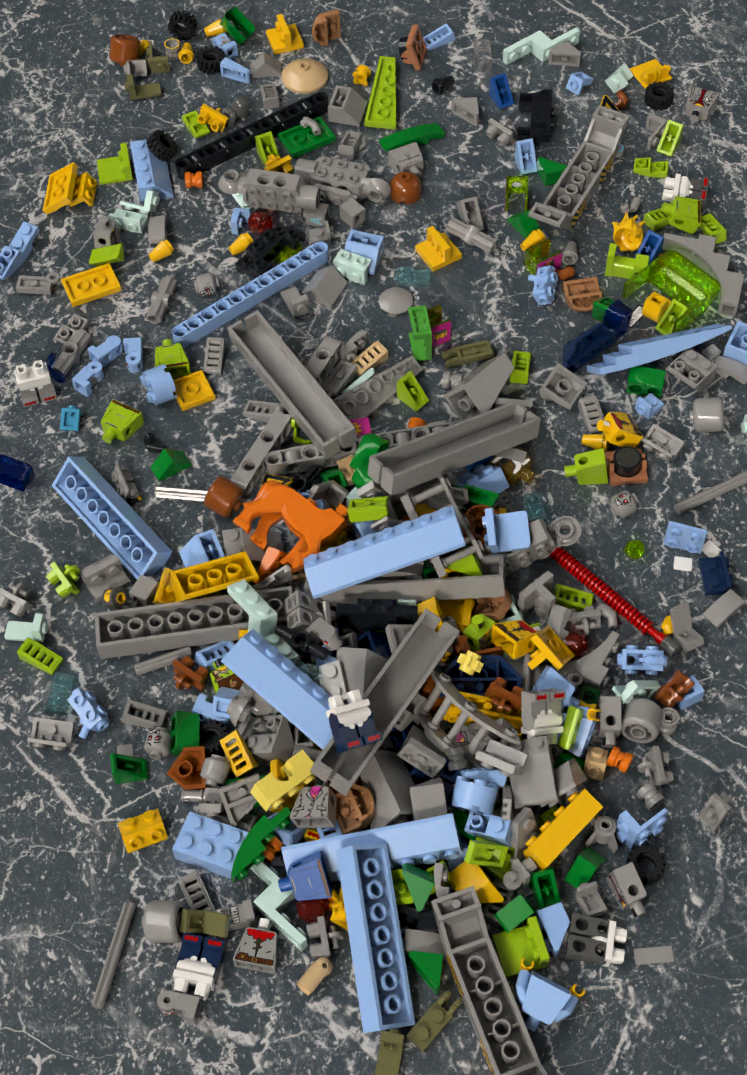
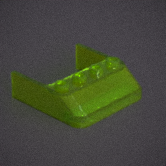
M669 250L625 282L622 297L625 299L645 283H651L670 298H675L687 306L689 310L674 321L672 333L682 331L705 313L719 294L721 284L679 252Z

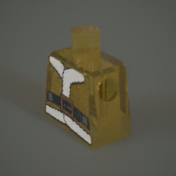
M518 445L512 447L514 449L522 450ZM526 455L524 463L498 456L493 457L489 461V465L501 467L507 482L511 485H516L521 479L529 484L535 478V474L530 471L532 460L528 455Z

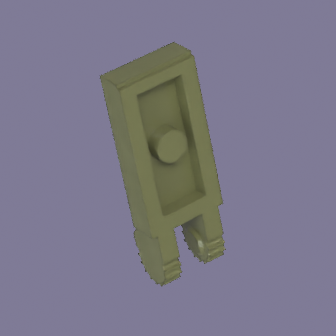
M489 340L458 346L442 353V358L446 360L445 366L447 368H454L459 364L462 365L494 357Z
M449 989L444 992L437 1002L435 1001L406 1035V1038L423 1053L450 1023L453 1015L463 1004V1001L458 999L448 1011L442 1007L452 995Z

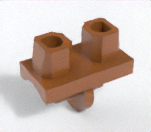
M187 655L180 661L175 659L172 662V665L175 667L174 673L176 674L173 679L177 681L175 687L178 690L184 688L190 690L192 685L201 692L204 690V682L209 676L206 668L200 666L195 672L191 669L195 663Z
M678 670L665 685L658 689L654 697L666 707L672 708L678 701H683L684 695L695 685V682Z
M497 677L493 683H490L484 696L492 699L490 703L497 706L495 712L498 714L501 709L507 712L510 709L518 712L521 707V691H524V689L514 686L510 692L504 689L507 682L500 677Z

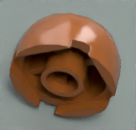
M409 171L399 172L390 181L392 190L390 197L396 203L406 202L407 205L415 203L420 199L422 184L416 174Z

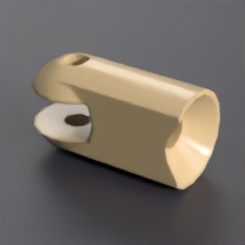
M320 957L314 961L297 982L299 989L307 995L312 993L322 979L331 973L333 969L331 960L327 957Z

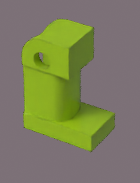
M610 243L605 276L621 277L636 281L643 280L646 277L649 256L636 254V258L615 255L617 244Z

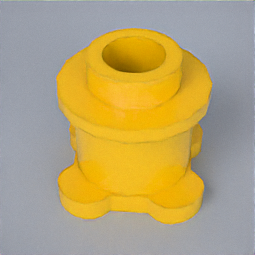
M359 65L352 74L354 77L353 83L367 86V78L371 75L370 68L366 65Z

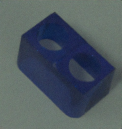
M619 299L606 309L602 324L617 331L616 341L628 332L633 310Z
M0 454V484L19 491H25L35 476L32 466Z

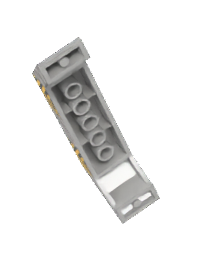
M599 105L592 115V120L583 143L544 203L536 202L528 216L571 231L612 167L630 115Z
M471 886L432 900L431 904L446 960L491 1075H548L541 1065L488 935L481 904L474 887Z

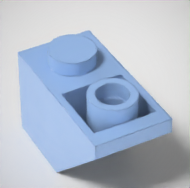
M470 810L464 829L466 833L474 837L479 836L504 844L511 849V819L504 820L499 816Z
M561 902L536 912V918L544 937L547 951L551 953L553 958L558 956L570 924V920Z

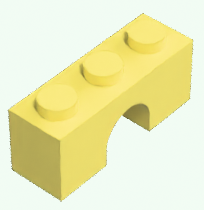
M302 749L288 759L282 768L288 777V781H280L270 772L254 784L250 793L266 812L272 807L277 809L284 803L283 799L287 796L293 797L300 791L299 787L303 784L308 786L316 779L314 774L310 772L314 762Z

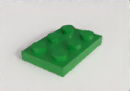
M321 117L313 119L321 129V134L318 136L314 135L310 126L304 128L301 124L277 134L278 140L292 158L336 141V136Z

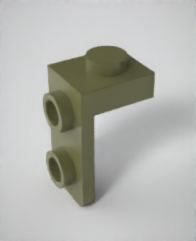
M149 41V47H146L148 57L146 60L147 67L151 68V74L170 72L168 56L154 57L152 41Z
M126 75L127 81L124 82L125 91H129L130 100L162 95L160 83L134 86L133 75Z
M182 909L180 932L228 937L230 915L206 910Z
M388 1029L387 1032L381 1031L380 1049L374 1075H398L404 1047V1035H401V1032L394 1029Z

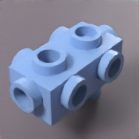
M551 265L538 267L537 275L530 274L528 276V280L534 282L532 295L539 305L552 304L555 299V288L558 286V275L555 272V268Z
M626 645V649H621V653H617V665H621V670H625V674H637L638 670L646 671L645 675H658V671H663V667L667 666V655H664V651L658 650L657 646H646V650H638V646ZM629 656L634 657L633 664L628 663L627 658Z
M81 687L76 688L67 701L81 719L79 721L83 724L78 736L86 739L90 730L97 732L105 730L109 726L110 719L105 708L97 704L96 697L89 690L84 691Z

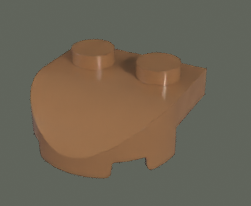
M338 9L319 14L313 23L312 37L315 42L320 43L322 46H327L329 40L341 38L340 12Z
M597 277L562 283L566 304L574 311H592L593 302L602 298V291L599 289Z
M505 587V596L476 599L478 604L471 612V618L475 615L483 614L493 621H501L512 604V597L507 588Z
M354 783L346 796L340 792L335 794L337 798L336 820L343 835L355 833L371 823L375 814V801L367 787Z

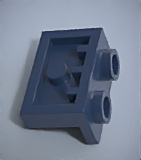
M719 551L718 557L698 558L697 563L705 596L725 594L729 591L730 586H733V577L728 572L729 560L725 558L724 551Z

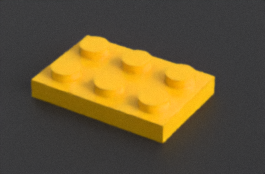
M72 162L49 175L43 212L47 215L72 202L78 170L76 163Z
M110 263L61 279L72 307L122 291Z

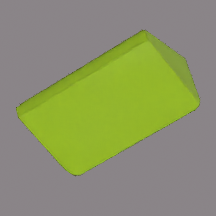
M123 244L92 249L89 265L96 267L107 263L124 261Z
M388 496L351 499L347 510L350 522L380 520L385 516H389Z
M572 705L568 707L563 725L564 732L561 733L558 742L560 747L566 750L574 748L584 709Z

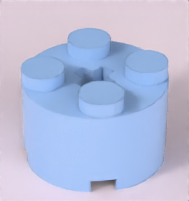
M164 364L143 371V375L139 376L142 385L147 388L148 393H146L149 403H153L156 406L177 398V395L173 394L176 391L174 381L170 372H165L164 368L167 367Z
M457 776L451 806L492 815L499 785L487 783L483 780H470L466 777Z

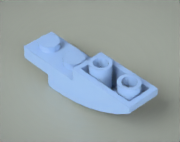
M23 221L10 245L4 246L0 253L1 280L10 277L29 256L34 248L32 243L40 231L37 226Z

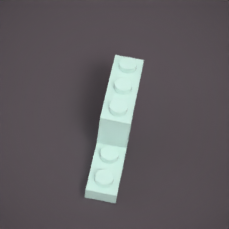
M574 28L553 40L539 30L503 49V62L508 65L530 52L544 62L549 59V50L561 43L568 41L572 46L578 44L580 30Z
M245 580L227 586L229 595L249 615L248 632L254 629L287 659L291 660L294 664L297 663L299 655L281 637L275 634L277 613Z
M263 861L258 866L254 864L250 869L268 885L253 901L255 909L264 918L271 920L272 925L302 952L308 946L307 935L301 928L292 926L290 918L282 912L295 899L293 890L281 892L278 884V879H280L278 872L272 866L267 867Z

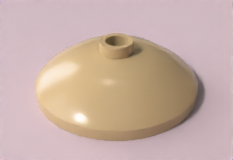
M309 58L297 59L286 65L281 74L282 83L287 89L295 93H313L326 85L328 70L317 60Z

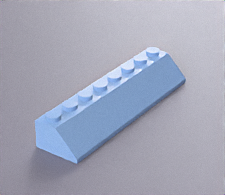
M68 456L51 486L114 555L117 554L121 563L136 579L141 574L146 577L151 576L164 567L173 551L85 457Z
M454 506L441 508L439 511L431 514H424L411 521H404L397 526L387 527L380 532L367 534L363 538L348 541L343 545L328 548L326 551L311 554L303 558L304 570L312 596L316 599L466 546Z
M252 629L233 646L221 662L324 750L333 737L329 718L326 715V711L330 710L328 698L332 696L295 666L291 660L280 653L276 647L266 641L261 634Z
M453 813L281 847L287 876L290 864L322 851L330 881H341L336 850L353 845L387 843L391 870L402 868L405 863L413 866L423 863L433 864L439 860H454L459 856H463L459 832Z
M387 843L353 845L336 850L363 1033L415 1025Z

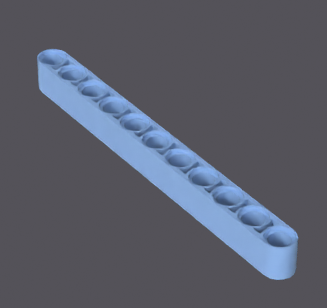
M322 241L312 244L178 324L172 329L174 344L180 343L182 348L188 347L322 266L329 259L328 245Z

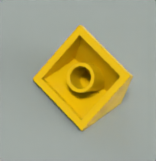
M464 861L449 873L451 886L455 892L473 886L480 903H499L504 901L503 896L480 865L468 864Z

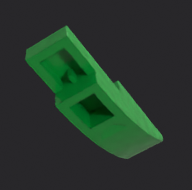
M287 807L279 812L271 821L264 815L249 831L233 863L231 881L233 883L238 879L240 881L249 874V869L254 864L258 866L266 858V847L263 844L268 845L276 837L274 834L279 829L283 831L290 825L291 811Z

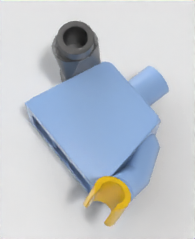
M547 665L532 690L553 688L566 691V699L562 700L561 705L562 712L565 706L567 708L570 705L579 706L580 700L573 697L572 694L575 691L574 686L580 685L583 677L577 670H569L560 675Z
M580 706L578 708L584 709L574 748L568 751L578 757H584L595 725L600 721V719L596 718V713L602 712V710ZM567 712L562 713L563 723L561 726L564 725ZM557 733V744H550L553 759H557L567 751L558 745L561 733Z

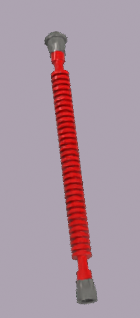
M508 500L500 501L495 507L496 511L499 508H504L506 513L517 512ZM559 547L553 553H550L549 557L573 575L574 578H577L585 587H588L590 591L592 590L597 597L611 606L631 625L638 628L643 635L650 634L667 655L672 658L678 653L682 646L670 636H666L663 632H658L653 627V621L646 618L644 614L642 615V612L627 602L626 599H623L621 595L619 596L614 589L604 583L603 580H600L587 567L585 568L581 562L570 555L565 549Z

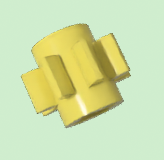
M469 650L466 655L460 653L457 660L461 664L459 670L472 676L474 672L480 673L484 665L480 662L482 657Z

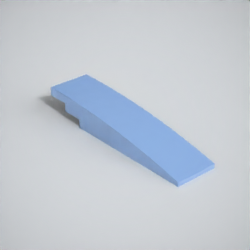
M713 324L618 344V352L602 355L603 362L587 365L588 373L602 375L652 362L731 330L732 325Z

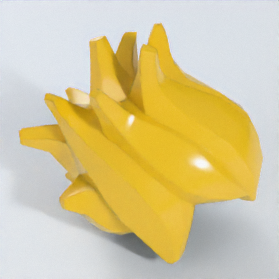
M625 212V216L620 223L612 222L614 227L613 240L619 246L620 251H635L640 248L643 242V229L641 227L645 221L637 224L635 220L638 218V215L629 219L628 213Z

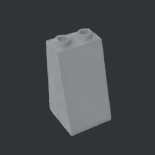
M502 353L481 364L444 395L460 421L485 413L491 409L512 373L514 366L506 354Z
M339 647L337 649L336 661H342L348 692L359 689L363 696L389 659L368 649Z
M378 750L360 775L362 786L370 790L375 801V814L370 823L371 829L414 821L410 787L415 786L403 759L397 756V752Z

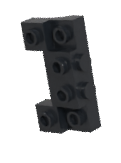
M544 89L535 93H520L519 111L531 112L530 127H517V141L533 138V142H549L550 129H553L554 119H551L554 118V108H551L552 90Z
M280 223L272 230L267 228L247 246L246 254L235 263L236 270L255 278L259 277L273 268L270 262L285 249L284 244L293 250L297 249L296 243L299 240L305 241V233L293 226L287 228Z
M357 598V604L337 603L336 620L339 635H342V629H353V632L358 634V630L386 631L385 628L388 624L414 625L418 620V606L398 605V599Z

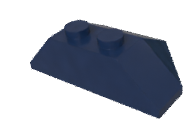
M598 323L585 332H581L575 339L568 341L564 345L562 366L574 373L616 343L617 331Z
M460 655L442 672L451 678L456 689L461 692L484 696L490 683H493L497 677L507 682L504 689L510 692L514 686L522 688V676L500 655H479L482 657L480 662L484 665L480 673L474 672L473 676L459 670L461 664L457 660ZM443 692L440 693L439 697H445Z

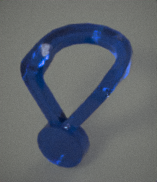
M52 352L46 360L47 368L51 372L50 376L56 382L63 383L65 376L51 368L56 358V354Z

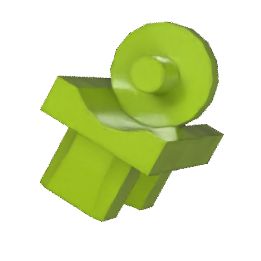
M56 562L50 564L52 570L46 575V578L53 585L61 580L62 583L55 588L58 595L63 598L71 592L77 595L80 590L72 579L74 581L79 579L77 576L80 572L78 566L66 564L63 568L62 566L59 567Z

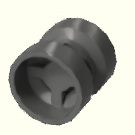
M466 745L445 749V754L450 760L448 763L449 771L470 767L469 760L465 758L467 752Z

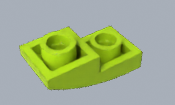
M651 157L635 158L633 171L643 176L666 178L669 172V161L652 162Z

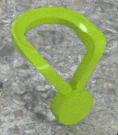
M292 418L291 427L294 428V442L303 445L313 444L310 439L304 440L297 437V429L300 426Z

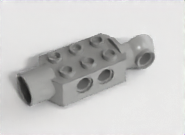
M320 156L315 161L299 158L295 165L294 174L300 175L306 183L310 185L319 183L348 190L351 194L357 195V202L367 197L373 202H380L387 199L392 192L390 185L383 179L370 178V168L366 164Z
M250 168L246 174L229 169L221 176L218 185L224 193L243 194V200L250 207L298 213L301 208L318 210L321 198V187L307 185L300 175Z
M572 516L559 517L549 525H546L543 519H537L529 523L530 548L495 554H504L506 575H510L515 569L527 567L537 559L547 558L556 548L569 546L577 542L581 536V525ZM564 530L571 531L568 535H562ZM484 544V551L481 552L482 555H493L489 546Z
M302 640L298 642L299 645L304 643ZM297 653L299 661L294 665L302 670L304 664L301 660L304 655ZM243 682L238 697L232 699L226 713L230 715L232 724L237 727L240 722H246L250 713L268 716L273 715L275 708Z

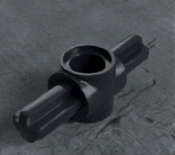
M313 465L304 476L294 477L290 488L297 492L300 491V493L310 490L313 486V481L320 475L322 470L317 465Z
M282 624L276 627L275 634L288 641V645L294 648L297 653L302 655L310 653L321 660L327 658L329 650L315 643V639L309 636L305 630L296 629L293 631ZM306 640L303 644H298L299 641Z

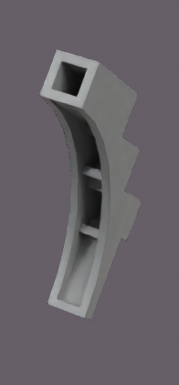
M664 233L662 250L680 255L703 270L712 281L717 292L718 313L735 317L744 274L727 271L730 255L713 252L716 237L699 234V238L695 239Z
M612 631L607 639L593 652L581 659L566 663L558 671L554 666L550 667L560 675L569 670H577L583 677L580 685H586L599 690L602 687L605 688L610 680V677H608V666L612 659L610 656L612 652L616 654L621 643L618 642L620 634ZM503 657L522 676L523 663ZM537 666L533 670L531 669L530 691L546 666Z

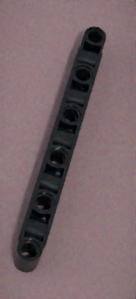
M325 92L315 93L177 159L175 162L177 177L185 180V172L195 174L198 171H202L203 173L255 148V136L271 131L274 139L278 137V133L300 125L303 117L315 119L328 112V95Z

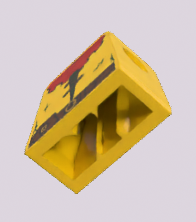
M609 412L603 420H599L597 423V430L603 431L607 441L620 447L631 446L635 448L643 438L630 413Z
M523 620L495 623L492 627L491 642L497 647L501 646L503 651L515 660L535 651L537 646L531 638L540 632L541 629L538 626L531 627Z

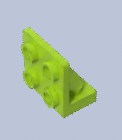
M127 143L120 144L121 151H118L119 156L97 159L100 185L133 180Z
M536 916L527 918L526 926L513 929L509 933L505 931L493 935V941L506 978L519 974V965L522 958H525L523 964L526 967H530L532 960L534 961L532 971L548 967L550 957Z

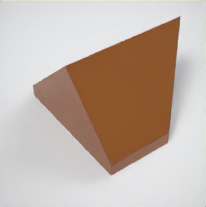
M205 746L183 748L166 773L185 790L207 788L206 780L200 776L206 758Z

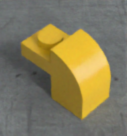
M653 292L645 300L642 315L658 323L672 301Z

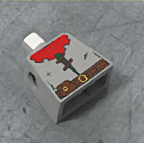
M260 918L257 928L247 927L233 957L235 967L276 975L278 935L276 932L270 931L271 920Z

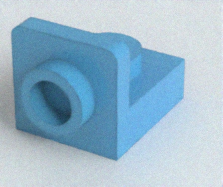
M69 405L67 408L61 409V431L79 432L80 418L83 416V411L78 409V406Z

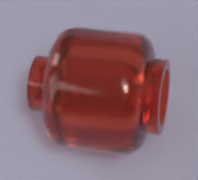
M254 211L248 218V227L250 231L261 234L267 228L272 229L273 221L269 214Z
M569 631L563 640L575 655L574 657L582 656L584 651L588 649L586 635H583L580 631Z
M327 898L302 900L296 903L299 919H303L305 923L318 921L317 917L324 916L325 919V911L329 910Z

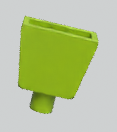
M604 448L576 454L574 456L575 465L564 466L565 477L577 476L579 485L608 484Z

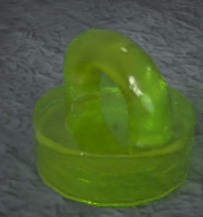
M640 540L628 541L623 549V554L631 559H639L644 553V545Z

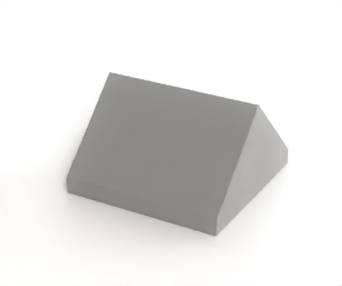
M330 265L316 272L301 293V296L306 294L309 300L332 308L347 287L348 282L333 265Z
M435 778L410 787L414 821L447 814L444 785L441 778Z

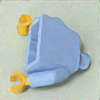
M522 958L516 982L517 1001L521 1004V1010L528 1014L524 1022L526 1028L536 1031L540 1021L551 1025L552 1022H559L571 1015L578 999L585 994V989L581 990L579 994L576 993L575 987L577 983L570 987V989H567L532 971L534 966L533 960L530 967H526L523 964L525 958Z

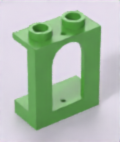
M426 305L408 307L412 332L408 333L413 357L417 362L432 360V331Z

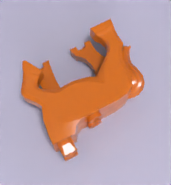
M271 480L262 485L254 500L243 503L244 510L233 520V524L241 527L249 535L253 520L261 516L250 540L265 552L268 546L267 536L270 529L281 520H284L289 530L300 540L280 560V564L282 566L288 564L291 573L295 575L297 571L304 568L303 558L311 554L320 553L321 547L333 542L344 531L349 515L348 509L341 503L335 510L331 508L320 509L316 507L317 503L308 497L306 499L294 489Z

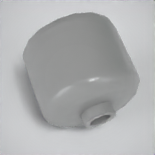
M722 398L695 399L693 410L689 411L690 422L694 421V429L698 433L722 431L724 429Z
M632 699L624 707L621 718L622 734L627 739L636 743L644 744L654 741L659 735L663 715L662 709L650 699Z
M154 900L147 904L142 917V927L145 937L149 942L178 943L182 940L183 932H180L182 909H185L183 903L178 900Z

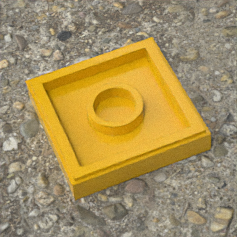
M203 370L173 380L176 391L173 394L177 395L176 400L182 411L216 399Z

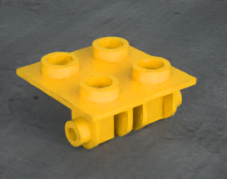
M657 59L629 68L633 76L645 89L650 83H658V81L663 83L672 79L669 74L671 67L666 64L662 66Z

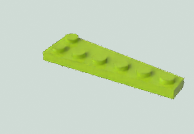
M380 56L364 121L365 127L396 130L395 57Z

